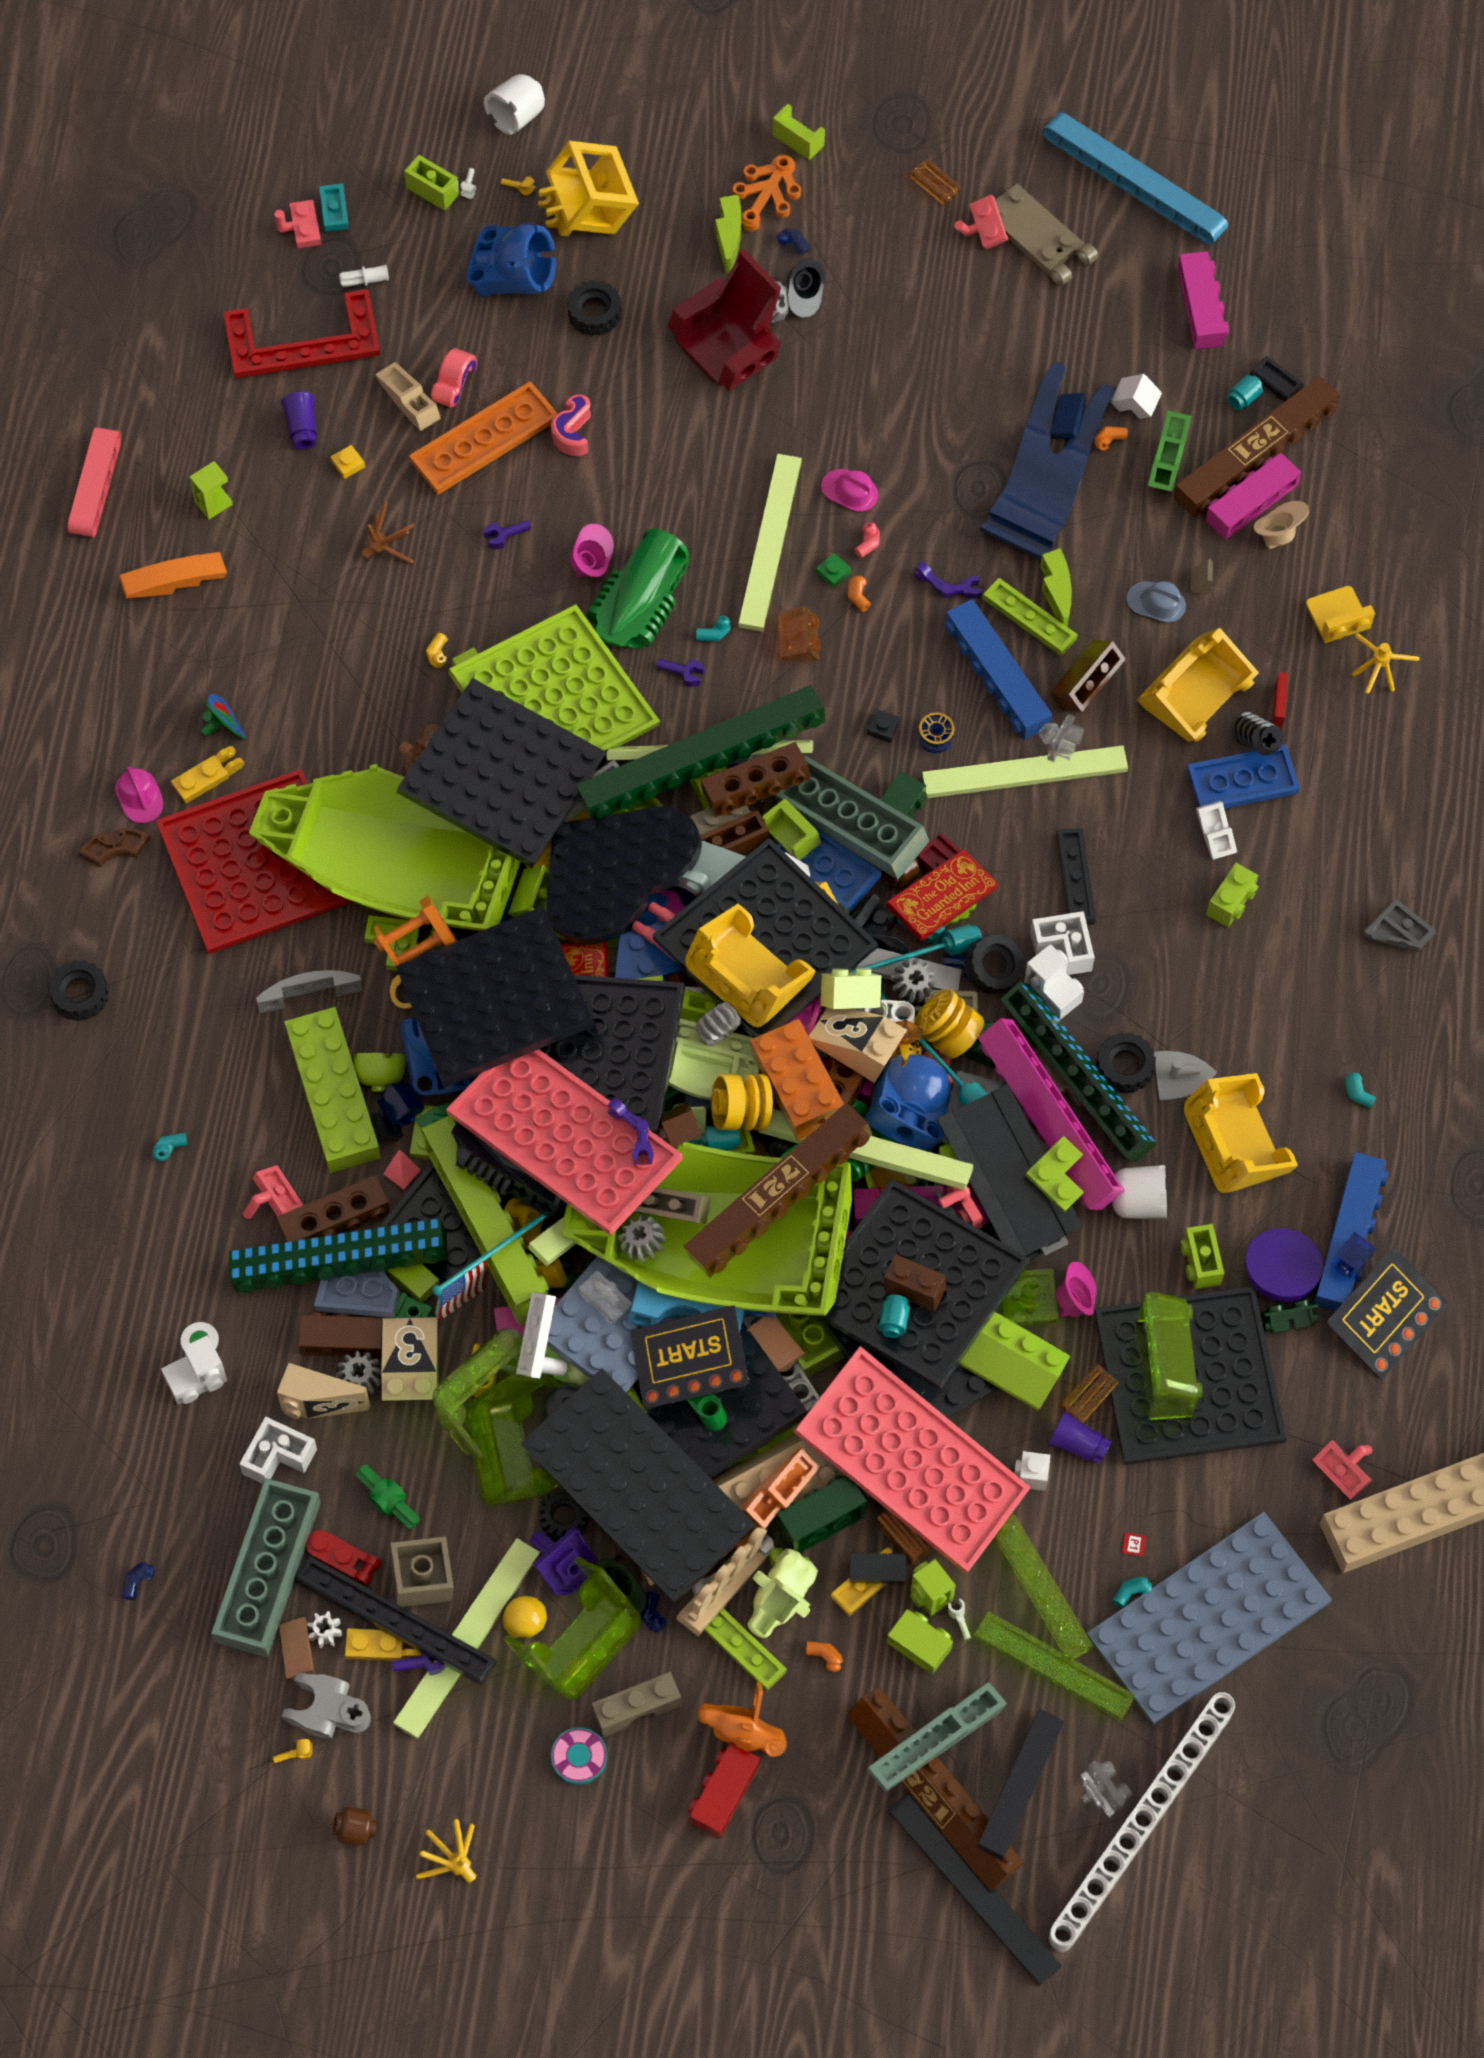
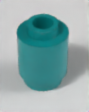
M1245 375L1229 390L1227 401L1230 406L1238 411L1246 409L1263 393L1262 382L1256 376Z
M889 1295L886 1301L883 1302L878 1328L885 1336L897 1338L899 1335L905 1334L910 1311L907 1298L900 1295Z

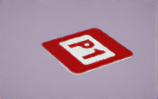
M1126 1532L1122 1552L1130 1555L1144 1556L1147 1537Z

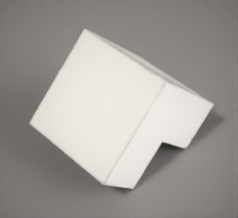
M1145 374L1121 378L1111 403L1120 412L1132 410L1139 419L1152 416L1162 392Z

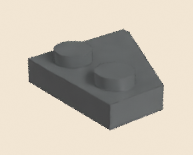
M1395 899L1364 931L1363 936L1370 940L1419 952L1435 935L1436 930L1399 900Z

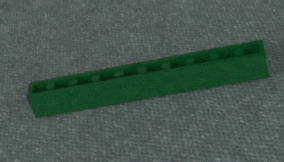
M806 686L577 784L579 800L590 819L595 817L601 819L621 809L630 808L637 802L653 798L658 793L674 789L686 781L700 778L707 772L723 768L728 763L740 758H746L756 751L770 748L777 742L793 738L798 733L810 728L818 727L826 722L824 707L812 686Z

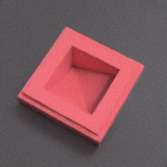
M399 1150L383 1176L404 1191L419 1175L421 1170Z

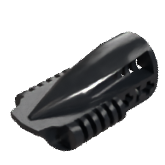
M456 1122L451 1131L457 1143L455 1166L463 1171L468 1167V1174L472 1176L476 1173L475 1178L479 1181L485 1178L483 1183L487 1186L493 1183L492 1189L495 1191L501 1188L500 1194L503 1196L509 1193L545 1216L551 1217L555 1215L563 1204L561 1198L459 1122Z

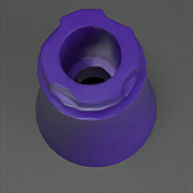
M308 392L288 394L282 398L281 405L286 416L293 447L298 450L313 448L316 445L317 435L314 411L315 397Z
M1065 1411L1048 1445L1100 1465L1111 1441L1102 1437V1434L1084 1425Z

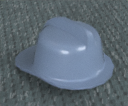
M1140 582L1132 586L1127 593L1126 600L1128 606L1139 615L1169 623L1177 621L1185 613V599L1177 587L1170 582Z

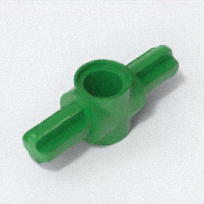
M366 1464L358 1469L355 1473L356 1477L371 1491L369 1499L383 1515L390 1516L393 1514L407 1529H412L419 1523L420 1517L405 1503L406 1494L395 1481L390 1478L382 1480Z

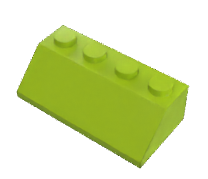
M995 1312L959 1365L1039 1411L1063 1371L1070 1355Z

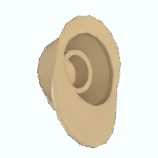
M1301 501L1284 503L1257 520L1254 524V531L1262 535L1269 549L1285 545L1295 537L1296 526L1307 518L1309 507Z

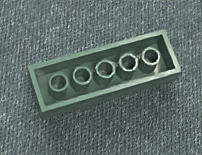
M804 756L808 763L810 779L774 795L777 802L780 803L783 799H786L811 825L898 880L929 842L923 825L809 757Z
M265 1478L211 1633L215 1643L268 1658L295 1580L294 1577L297 1574L306 1548L308 1536L311 1533L321 1504L317 1492Z

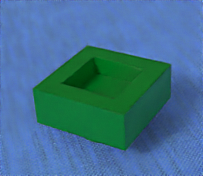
M833 553L816 568V574L832 588H835L851 574V567Z

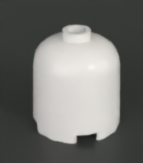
M524 74L512 76L484 97L486 113L488 115L492 113L497 121L495 126L509 135L518 132L542 111L545 103L541 85L530 76Z
M1165 1165L1123 1168L1114 1174L1125 1190L1112 1201L1113 1209L1118 1216L1127 1219H1167Z

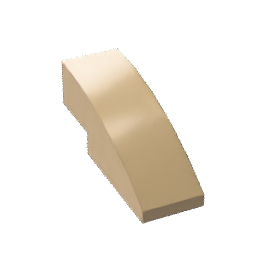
M396 362L375 374L377 380L394 403L420 431L441 419L437 405L423 393L421 385Z

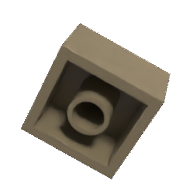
M446 1537L393 1542L390 1544L389 1558L397 1605L407 1607L452 1601L454 1586Z

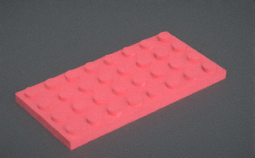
M539 1049L482 1072L446 1109L450 1117L610 1236L683 1160L682 1153L648 1129V1142H650L654 1153L653 1163L648 1164V1157L642 1154L638 1156V1165H634L632 1152L635 1142H637L636 1130L632 1129L624 1120H617L608 1114L610 1109L608 1107L610 1103L608 1099Z
M862 1347L855 1351L793 1431L964 1573L971 1569L1031 1488Z

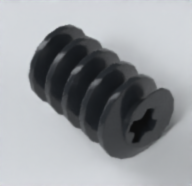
M1252 712L1240 713L1232 723L1231 729L1234 739L1261 755L1266 756L1277 752L1283 743L1281 729L1267 720L1254 715Z

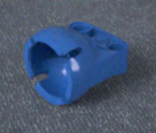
M521 224L510 227L486 226L481 230L475 243L468 265L467 281L480 297H487L491 294L513 293L532 295L546 291L550 288L556 272V258L542 257L540 255V252L555 250L554 241L549 231L538 224Z
M409 1018L401 1021L400 1031L411 1079L410 1088L416 1096L429 1097L463 1091L474 1081L471 1078H467L444 1088L417 1019ZM420 1077L429 1080L430 1088L428 1091H421L418 1088L417 1081Z
M911 1054L908 1056L906 1066L902 1067L904 1064L903 1056L893 1057L887 1062L875 1081L870 1109L865 1115L866 1121L872 1128L901 1145L931 1153L945 1137L936 1118L947 1114L951 1098L949 1077L945 1069L931 1058Z

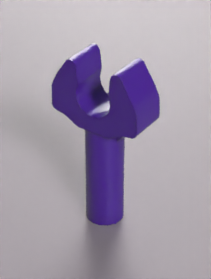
M528 520L505 528L500 527L494 522L485 528L484 537L497 535V538L488 541V546L493 549H501L505 547L504 542L507 537L530 530L531 526Z
M660 658L657 663V668L681 675L684 679V685L689 687L700 685V678L692 676L690 673H705L704 666L694 659L687 665H680Z
M425 1654L419 1657L392 1661L394 1672L424 1668L429 1672L430 1676L439 1674L446 1666L439 1662H430L431 1658Z

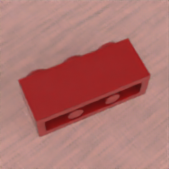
M730 1742L727 1749L722 1747L715 1760L718 1766L713 1774L708 1772L701 1786L704 1789L701 1797H695L688 1809V1813L691 1814L690 1823L720 1839L757 1772L761 1758L749 1751L738 1748L732 1742Z

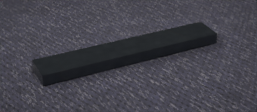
M1040 1708L1036 1712L976 1848L1000 1861L1003 1860L1065 1721Z

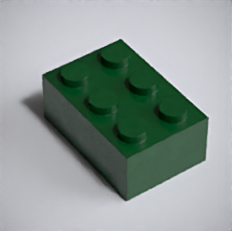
M838 1475L827 1483L828 1486L823 1489H813L803 1496V1500L796 1504L791 1502L787 1508H781L777 1514V1532L786 1547L801 1554L864 1519L867 1501L856 1483L847 1476L842 1477Z

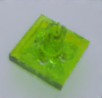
M1053 1269L1024 1270L1002 1301L1003 1317L1017 1325L1058 1323ZM1013 1297V1299L1016 1300L1018 1297V1301L1013 1302L1011 1298ZM1026 1309H1028V1312H1032V1310L1034 1312L1032 1314H1028L1026 1312Z

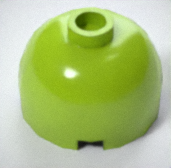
M384 1053L353 1054V1065L358 1081L363 1085L371 1086V1092H387V1087L394 1086L402 1080L406 1069V1055L392 1053V1056Z

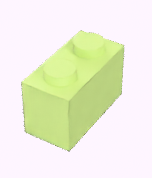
M856 968L854 973H848L847 969H832V973H822L820 1005L831 1009L880 1007L881 975L871 973L872 969Z

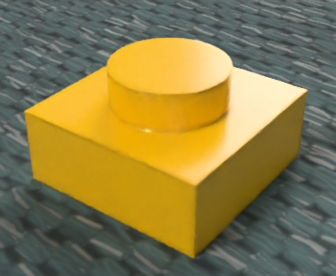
M352 445L330 456L331 462L344 479L365 468V462Z
M559 1259L554 1260L547 1267L540 1260H535L538 1277L541 1275L544 1277L548 1287L565 1286L568 1279Z

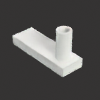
M532 1292L516 1374L540 1378L541 1373L557 1376L565 1375L567 1371V1362L565 1360L544 1356L556 1299L555 1296Z

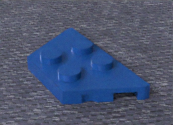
M662 921L649 925V927L657 931L666 923ZM635 931L619 936L615 978L639 979L661 975L664 978L684 971L681 966L658 947L651 944Z

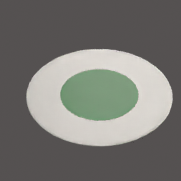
M196 1322L189 1325L181 1335L182 1349L184 1346L207 1335L216 1349L219 1342L216 1329L205 1322Z

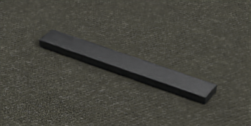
M311 1556L294 1577L296 1583L482 1686L497 1664L496 1659Z
M907 1793L888 1810V1813L1039 1986L1062 1967L996 1890L992 1892L988 1890L910 1793Z

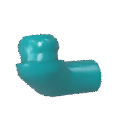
M726 616L718 617L716 624L711 629L697 628L696 641L716 642L721 640L730 631L729 618Z
M1356 1072L1349 1074L1345 1079L1348 1097L1371 1109L1376 1097L1364 1091L1360 1074Z
M186 1133L161 1137L153 1148V1157L157 1161H165L175 1147L188 1145Z
M1142 1576L1126 1580L1120 1586L1112 1602L1116 1606L1124 1608L1132 1594L1139 1593L1143 1595L1150 1593L1152 1584L1148 1582L1147 1578Z

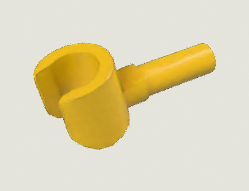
M526 177L522 182L507 179L501 180L502 185L515 187L525 196L530 195L536 188L533 185L535 181L531 177Z
M309 1739L297 1740L296 1750H290L273 1756V1760L277 1763L295 1757L307 1759L312 1755L313 1744Z

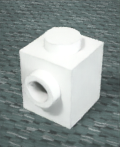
M1023 1451L1022 1459L1016 1460L1014 1474L1031 1487L1030 1489L1045 1491L1051 1455Z

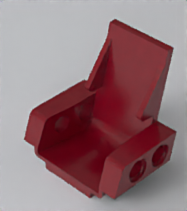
M743 249L738 253L737 260L724 282L719 277L676 306L667 327L675 334V340L682 346V351L711 382H716L720 387L723 385L730 391L777 358L781 341L770 331V324L781 287Z

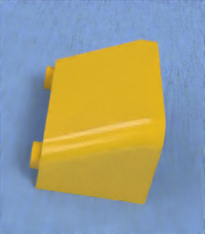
M1220 628L1200 635L1191 642L1140 695L1137 701L1145 710L1187 742L1193 740L1197 742L1207 733L1205 729L1208 719L1233 693L1239 690L1242 692L1248 690L1254 684L1253 678L1259 672Z
M736 904L698 929L686 955L685 962L687 968L694 976L724 1002H728L733 1006L738 1014L750 1025L761 1027L771 1020L812 980L816 971L800 959L792 961L787 967L751 935L754 928L753 918L741 905Z
M1257 1073L1207 1079L1184 1104L1185 1117L1214 1184L1221 1193L1235 1192L1288 1174L1298 1166L1291 1150L1286 1147L1275 1150L1256 1107L1264 1096V1087Z

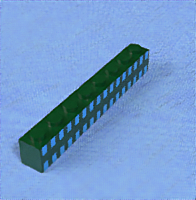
M1018 982L1000 999L1127 1160L1139 1161L1157 1145L1155 1140L1031 984Z
M441 1218L229 1251V1279L236 1293H248L258 1289H274L283 1285L304 1284L315 1280H330L341 1276H356L360 1273L373 1271L382 1272L386 1269L398 1267L408 1268L412 1265L424 1263L434 1264L439 1261L448 1260L447 1232Z

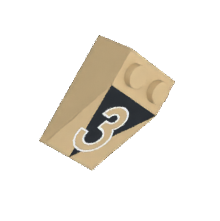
M827 1007L809 1035V1039L813 1046L875 1083L907 1030L882 1015L854 1008L831 1009Z
M437 1317L383 1319L382 1401L439 1400Z
M288 1363L277 1391L282 1411H284L285 1415L295 1419H299L300 1416L309 1419L368 1411L370 1407L366 1387Z

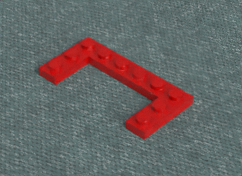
M369 290L344 293L351 334L257 349L254 347L248 308L224 312L235 378L380 356Z

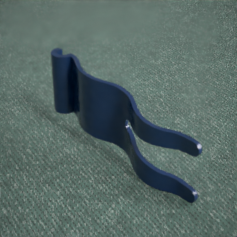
M1055 362L1050 366L1042 380L1009 480L990 510L986 523L983 522L980 526V532L1040 561L1043 554L1051 552L1057 535L1070 515L1101 419L1113 397V389L1108 385H1102L1085 409L1076 438H1070L1060 454L1053 453L1050 450L1052 423L1060 385L1065 374V366L1059 362Z

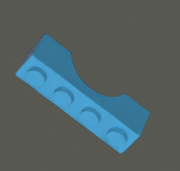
M638 1282L627 1323L647 1327L659 1324L664 1319L670 1317H687L724 1307L658 1293L647 1285ZM736 1309L740 1331L745 1310Z

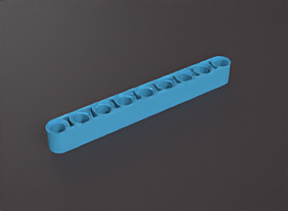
M1063 112L1057 113L1043 128V134L1049 142L1202 242L1209 245L1213 244L1227 229L1228 222L1221 214Z

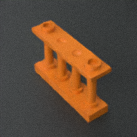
M429 896L419 901L422 910L419 911L420 914L386 935H384L379 926L374 927L377 936L373 939L380 952H387L395 966L415 959L438 944L440 946L445 944L446 946L457 941ZM425 923L426 925L430 923L436 930L432 932L433 936L399 956L396 954L391 943Z

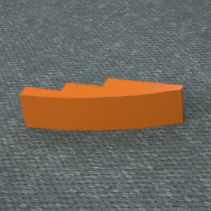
M220 552L193 555L145 566L121 574L119 581L125 598L173 594L175 588L199 586L201 580L223 579L227 571Z
M802 1448L796 1450L739 1507L755 1523L756 1527L735 1546L737 1549L747 1544L749 1537L758 1527L765 1529L781 1508H787L820 1468Z

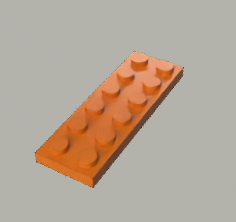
M529 381L409 455V461L436 494L439 495L549 427L554 416L558 413L533 383Z

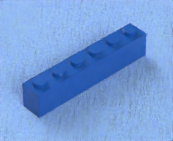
M971 599L947 611L946 622L944 623L946 632L950 637L954 636L958 642L957 645L963 656L967 655L971 661L974 673L976 675L980 674L984 680L987 692L995 696L1000 711L1003 714L1006 713L1010 718L1013 730L1016 733H1020L1023 739L1026 740L1051 726L1052 713L974 600Z
M1358 1152L1354 1154L1325 1259L1323 1274L1314 1300V1304H1318V1307L1337 1311L1353 1293L1354 1282H1360L1364 1268L1359 1266L1361 1257L1366 1258L1370 1245L1365 1240L1367 1233H1373L1376 1219L1372 1218L1373 1210H1379L1383 1196L1378 1194L1379 1187H1385L1389 1171L1384 1170L1386 1160Z

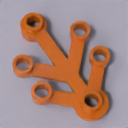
M780 155L775 157L770 165L758 168L755 165H747L744 168V178L750 182L755 181L758 177L771 175L769 180L750 185L739 182L733 186V195H739V199H744L747 195L761 192L752 208L746 210L741 215V227L745 231L753 232L760 227V213L771 195L776 206V215L781 218L789 216L790 204L784 201L778 184L783 179L787 187V197L791 200L800 198L801 187L793 179L792 173L795 170V162L791 157ZM796 190L797 193H791L790 191ZM780 208H785V209H787V210L781 211V210H779V209H780Z

